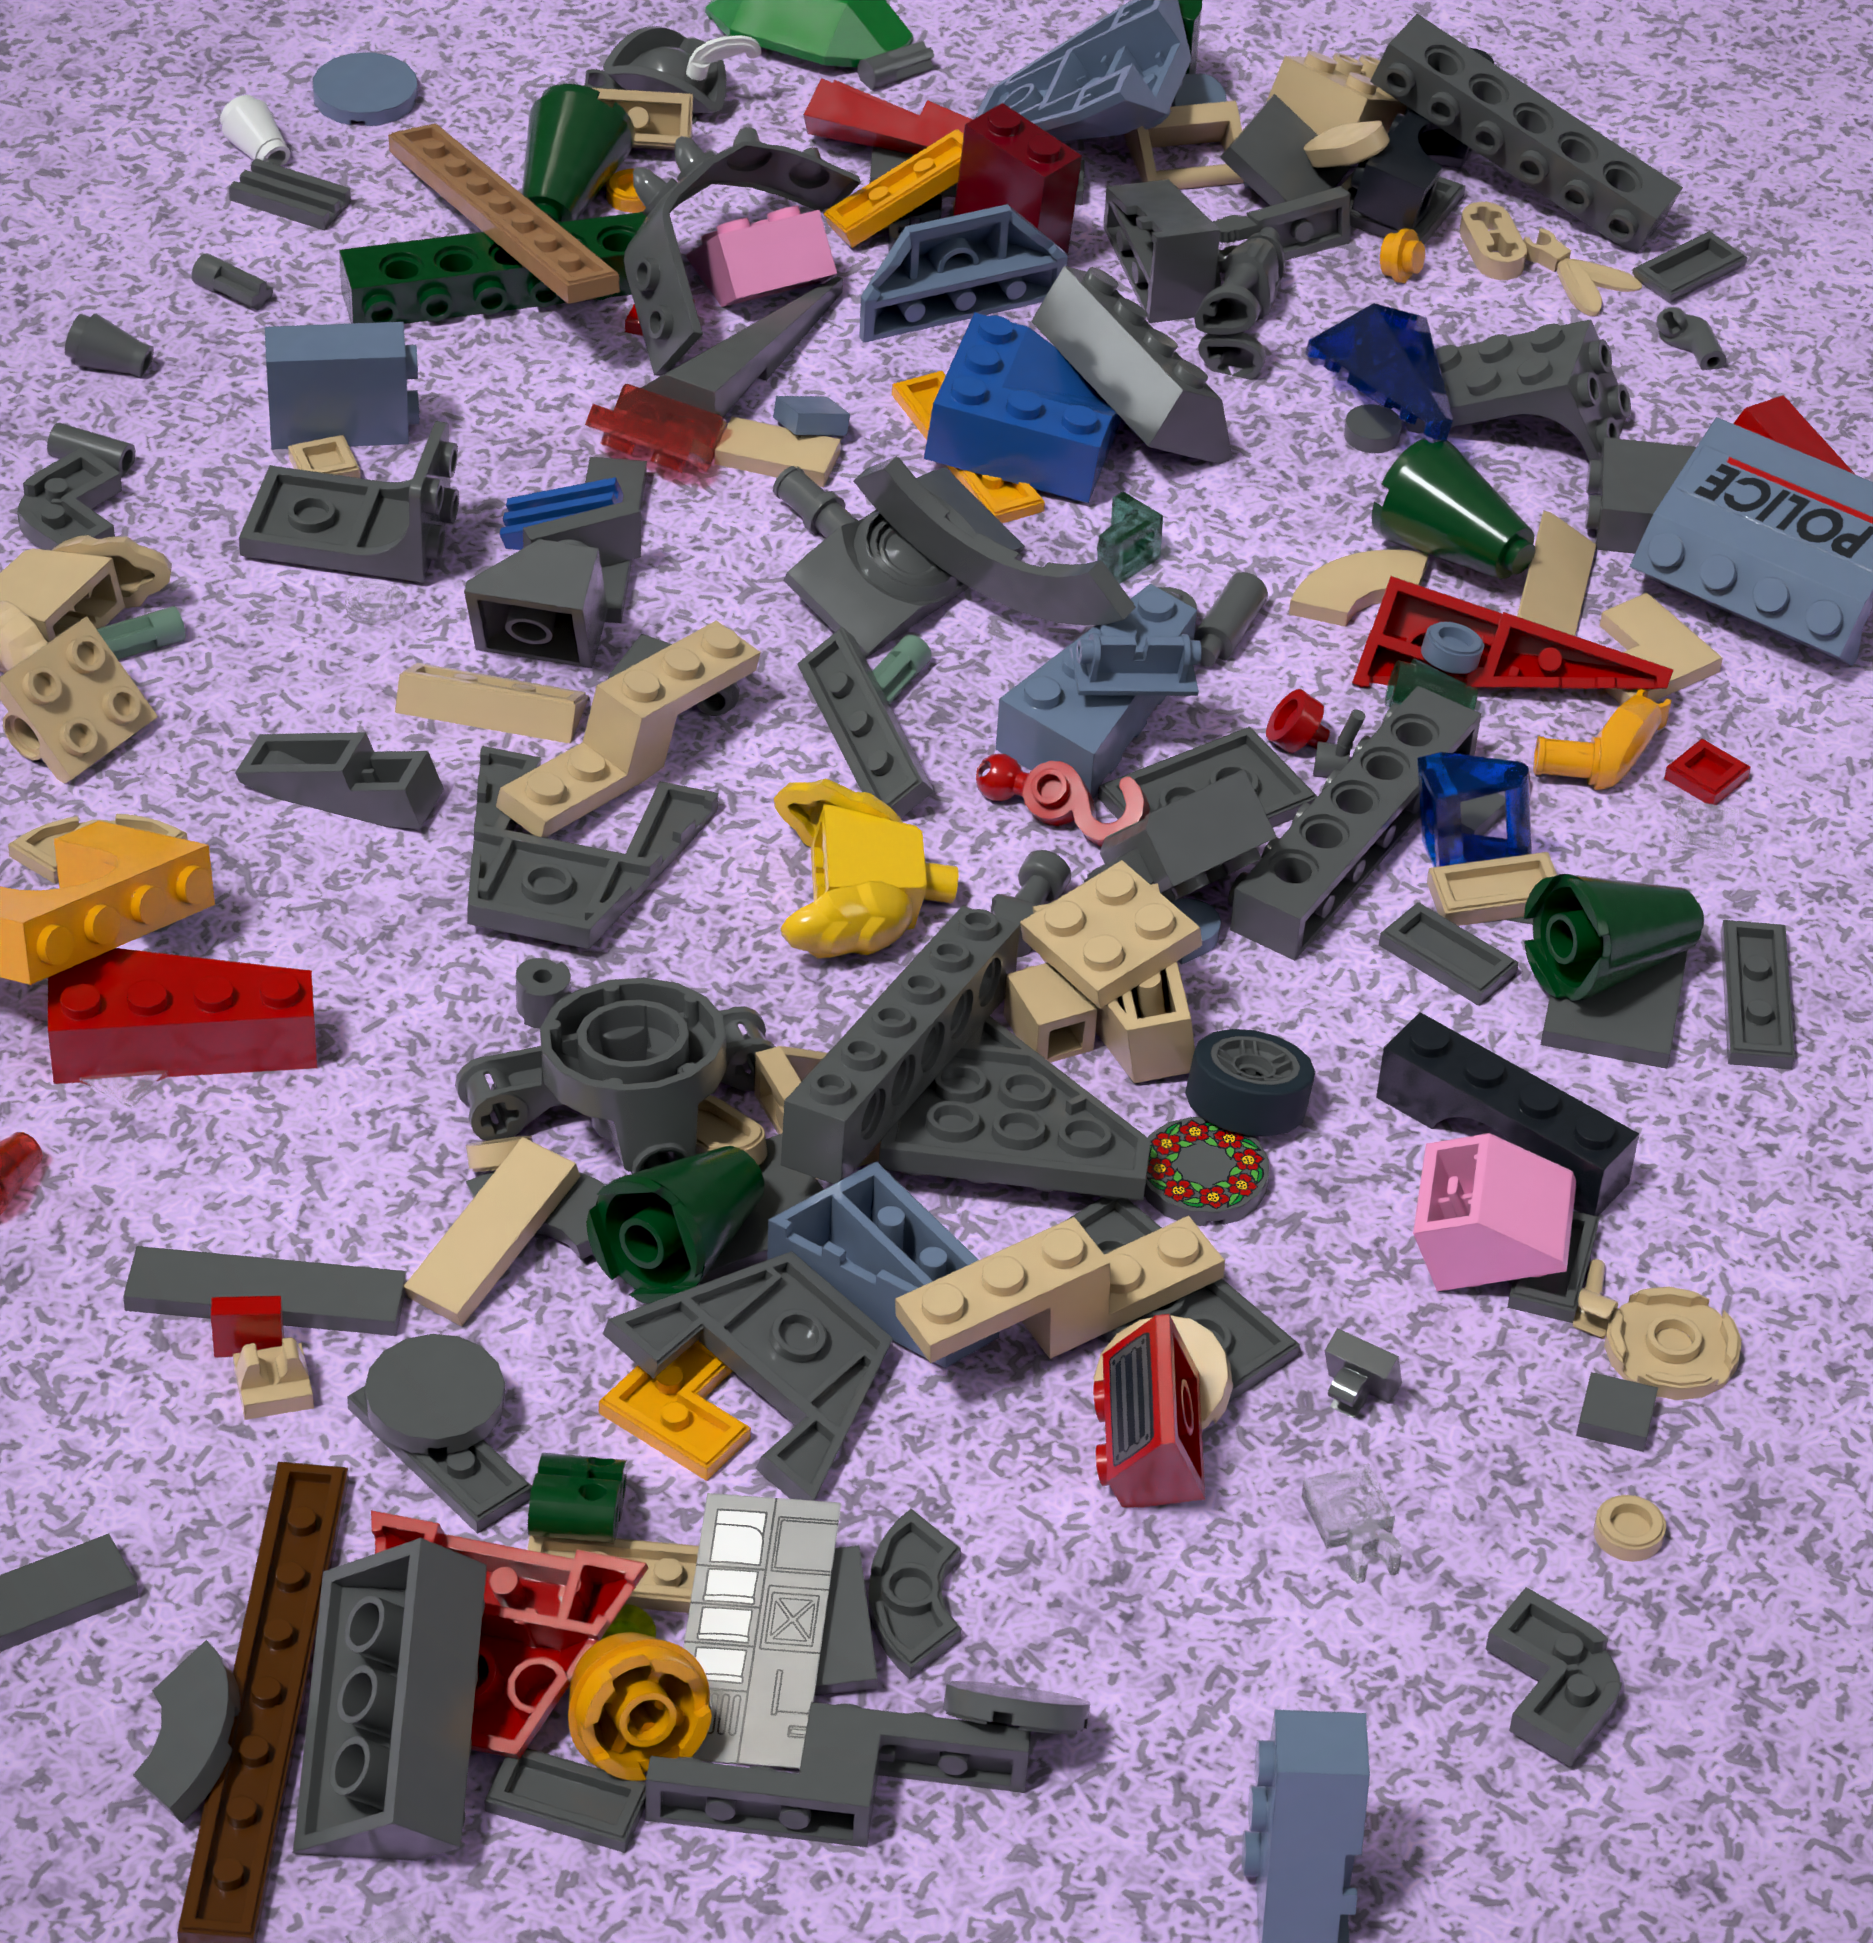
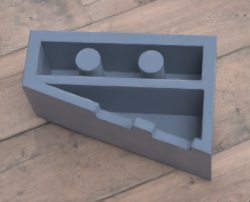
M1275 1709L1270 1740H1257L1255 1752L1256 1786H1250L1249 1831L1243 1832L1242 1875L1256 1877L1259 1943H1350L1348 1915H1356L1358 1897L1357 1888H1350L1355 1855L1362 1856L1370 1780L1366 1713Z

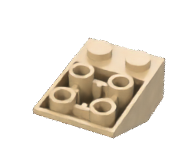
M1308 51L1306 57L1284 56L1267 99L1268 101L1274 94L1277 95L1318 135L1343 124L1381 121L1388 134L1398 113L1404 115L1407 108L1406 105L1370 82L1380 60L1367 55H1360L1359 60H1356L1341 53H1334L1333 58L1314 51Z

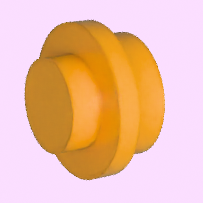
M1403 228L1398 233H1388L1383 240L1380 251L1382 273L1385 276L1393 277L1395 282L1406 283L1413 273L1418 274L1421 272L1425 262V246L1422 241H1419L1415 230Z

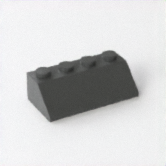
M1064 266L1031 322L1148 447L1219 464L1229 461L1232 453L1223 401L1206 383L1208 379L1207 374L1198 366L1185 361L1176 352L1178 348L1177 343L1165 333L1154 329L1146 321L1148 313L1135 302L1124 298L1116 290L1119 284L1111 275L1095 267H1090L1086 272Z
M419 1538L323 1571L293 1853L300 1855L417 1861L461 1848L462 1829L465 1823L464 1807L468 1764L472 1749L471 1732L475 1688L478 1681L477 1667L480 1634L485 1608L486 1564Z

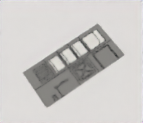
M707 1493L683 1648L698 1660L707 1676L710 1692L709 1708L711 1709L712 1717L703 1743L691 1758L710 1762L800 1769L810 1704L814 1702L841 1503Z

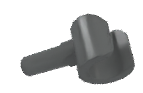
M1358 709L1352 710L1340 736H1338L1337 744L1318 741L1313 776L1328 778L1333 770H1342L1348 764L1353 741L1366 718L1364 712Z

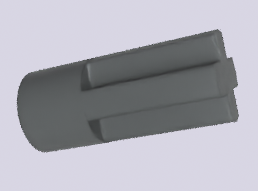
M919 41L860 60L858 64L860 81L873 90L933 70L934 67L931 59L935 57L931 47L926 48L924 41Z
M209 253L202 254L196 260L192 269L191 276L195 284L216 294L218 292L225 294L256 310L263 307L265 300L271 298L273 294V287L267 285V281Z

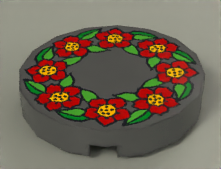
M1188 1117L1168 1122L1148 1136L1151 1143L1144 1197L1149 1204L1168 1218L1178 1221L1190 1216L1197 1226H1206L1207 1221L1223 1220V1225L1237 1222L1256 1210L1267 1193L1269 1159L1260 1142L1253 1136L1224 1130L1204 1120L1202 1117Z

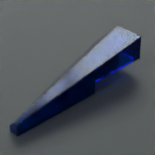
M1373 303L1308 340L1305 354L1308 357L1325 360L1324 367L1331 372L1339 373L1341 367H1344L1349 371L1348 384L1382 407L1400 410L1399 418L1406 423L1415 424L1417 418L1423 420L1426 424L1425 436L1444 442L1447 441L1453 417L1427 317Z

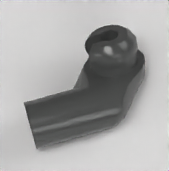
M1669 307L1660 312L1656 325L1659 329V337L1666 344L1693 353L1702 370L1723 368L1726 363V355L1707 321L1694 315L1685 314L1682 309L1677 307Z

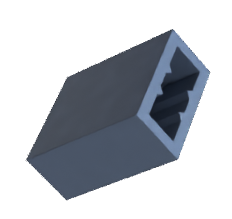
M404 322L265 327L271 450L288 449V446L339 435H344L349 447L409 444V425L420 424L418 390H407V379H418L416 344L405 345Z

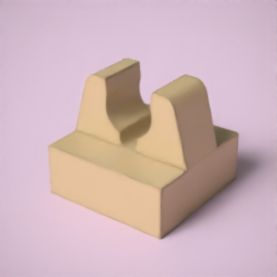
M289 1337L283 1338L282 1346L257 1350L255 1343L245 1345L241 1353L233 1354L234 1372L245 1420L314 1409L313 1392L302 1343H297L294 1338Z

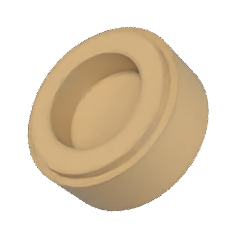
M532 1136L501 1138L466 1145L469 1169H473V1172L496 1170L522 1137L533 1142Z
M1619 1495L1606 1500L1599 1507L1593 1532L1597 1544L1610 1556L1623 1561H1642L1654 1556L1660 1550L1666 1531V1521L1660 1509L1652 1502L1634 1495Z

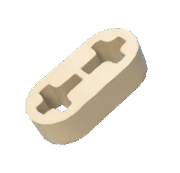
M1475 202L1466 206L1462 212L1459 232L1476 268L1481 274L1496 280H1510L1520 276L1524 270L1527 248L1510 214L1505 208L1491 202Z

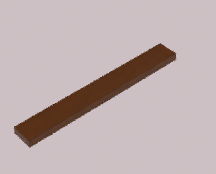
M278 1461L233 1674L239 1688L241 1712H239L238 1716L234 1717L230 1737L227 1742L233 1749L218 1781L205 1800L177 1931L178 1943H256L315 1651L323 1571L331 1569L349 1482L348 1467Z

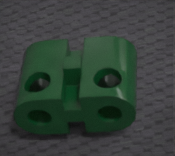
M542 1452L538 1464V1474H535L530 1494L528 1536L614 1543L618 1531V1522L621 1520L627 1483V1460Z

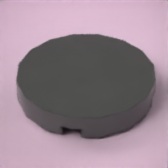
M440 1334L407 1338L383 1351L369 1368L364 1388L367 1414L371 1426L388 1443L410 1453L428 1454V1448L438 1449L447 1447V1453L462 1451L487 1438L501 1420L504 1407L505 1381L499 1363L480 1345L459 1336Z
M947 1681L943 1710L950 1716L976 1723L986 1724L987 1721H994L1019 1726L1018 1730L1054 1734H1077V1731H1083L1084 1728L1087 1729L1090 1702L1069 1695L1026 1687L974 1681Z

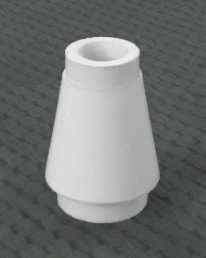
M242 95L234 98L224 107L221 112L220 122L222 124V133L227 140L253 160L260 159L279 166L288 162L290 150L286 146L276 122L264 101L255 99L251 95Z

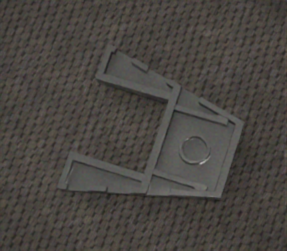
M482 746L480 750V770L478 775L473 854L471 857L467 906V924L494 929L501 933H513L552 941L560 945H572L590 949L691 843L718 809L719 793L659 781L625 854L515 832L514 829L517 822L496 808L499 790L504 785L541 765V757Z

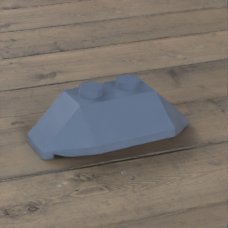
M1008 204L906 226L861 295L859 337L865 343L971 319L974 312L989 315L1042 303L1062 268L1067 266L1068 256L1064 250Z

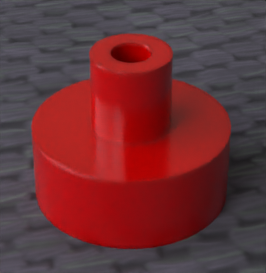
M1302 689L1290 692L1280 701L1270 716L1266 727L1267 739L1288 753H1294L1306 744L1317 749L1318 741L1327 742L1330 736V730L1320 724L1324 714L1323 704Z

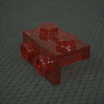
M625 384L621 389L614 411L592 404L585 425L603 435L600 445L632 456L635 447L653 453L650 460L651 463L682 474L685 465L707 472L711 467L715 456V449L724 432L726 419L703 409L630 384Z

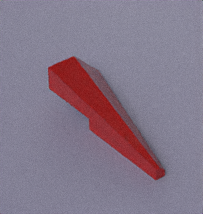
M1390 576L1352 684L1371 687L1372 683L1394 687L1667 689L1674 669L1506 612L1502 614ZM1439 622H1453L1464 625L1476 632L1484 643L1478 667L1470 673L1457 674L1441 670L1427 662L1421 654V646L1428 627Z

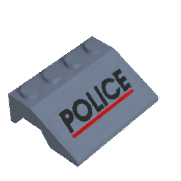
M1716 417L1654 512L1629 567L1648 579L1853 666L1859 657L1862 630L1873 609V482Z

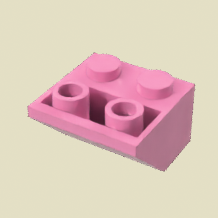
M791 206L767 214V219L751 225L748 218L717 226V231L700 237L702 245L686 254L687 259L721 307L824 282L836 275L837 271L820 210L801 214L799 206Z
M1491 1133L1427 1143L1425 1146L1413 1234L1437 1292L1566 1272L1576 1190V1179L1573 1171Z

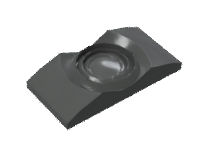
M946 467L917 477L920 483L950 510L949 520L973 538L980 533L1018 553L1023 551L1025 545ZM877 509L861 520L841 525L792 567L783 580L834 632L843 627L853 635L865 659L969 588L916 549Z

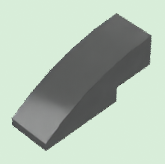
M366 732L259 734L235 772L240 783L272 798L384 827L421 828L444 790L428 751L374 752Z

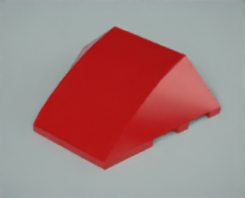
M371 1510V1530L375 1537V1553L423 1538L487 1565L484 1591L485 1608L480 1634L477 1667L478 1681L475 1688L471 1750L520 1759L569 1687L573 1671L580 1658L591 1646L600 1641L648 1570L647 1563L582 1550H576L573 1559L447 1535L440 1524L436 1522Z

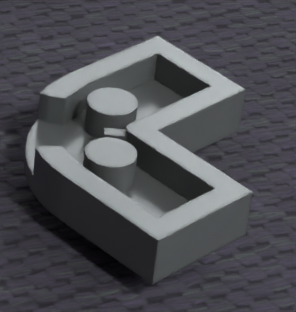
M84 447L36 472L23 483L24 496L19 503L17 512L19 527L23 535L40 549L52 550L63 541L77 536L88 535L96 539L115 537L114 525L91 510V508L122 491L121 474Z
M1525 1587L1490 1629L1485 1649L1539 1680L1513 1712L1509 1731L1572 1767L1612 1717L1617 1706L1622 1683L1620 1682L1617 1667L1606 1651L1608 1638L1589 1622Z

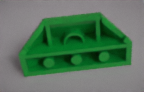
M711 0L705 7V13L708 18L713 20L717 27L727 36H748L755 39L760 44V47L821 65L858 68L860 60L910 45L913 41V34L886 0Z

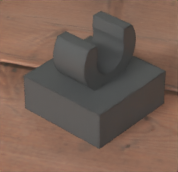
M1336 1329L1324 1350L1328 1375L1334 1378L1328 1390V1396L1334 1398L1330 1408L1355 1418L1366 1403L1369 1394L1390 1403L1402 1385L1399 1356L1341 1329Z

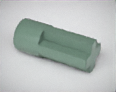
M175 606L97 629L118 660L184 641L186 637L181 615Z
M904 636L872 671L889 705L931 660L929 646L918 636Z

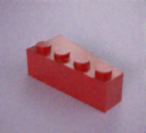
M114 948L48 977V1038L53 1083L63 1084L317 1068L312 970Z

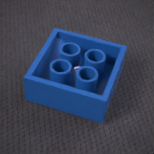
M974 312L933 403L924 459L982 475L1002 478L1004 481L1019 484V482L1027 483L1034 489L1089 503L1122 418L1054 345L1030 327L1010 322L1002 316H986Z

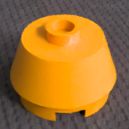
M633 1632L618 1633L598 1641L583 1654L571 1677L568 1724L574 1745L591 1764L603 1769L612 1776L631 1781L646 1780L644 1772L648 1771L650 1756L672 1759L692 1757L703 1743L712 1717L711 1709L709 1708V1684L704 1669L698 1660L681 1646L644 1634Z

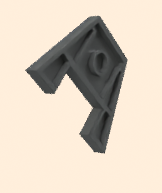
M792 1251L609 1318L603 1331V1335L652 1378H655L697 1341L702 1343L795 1425L793 1429L761 1456L756 1469L790 1499L811 1501L815 1500L893 1340L888 1333Z

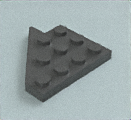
M989 1016L883 1137L880 1144L879 1164L885 1170L899 1171L911 1176L933 1175L966 1179L978 1184L991 1182L1032 1187L1045 1192L1058 1190L1099 1195L1106 1199L1126 1198L1143 1201L1151 1140Z

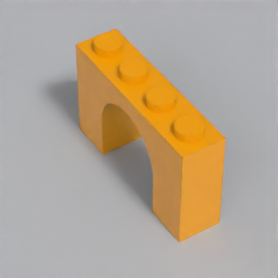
M103 821L94 822L55 838L54 846L59 889L19 890L0 886V978L28 985L34 984L214 906L215 899L209 845Z

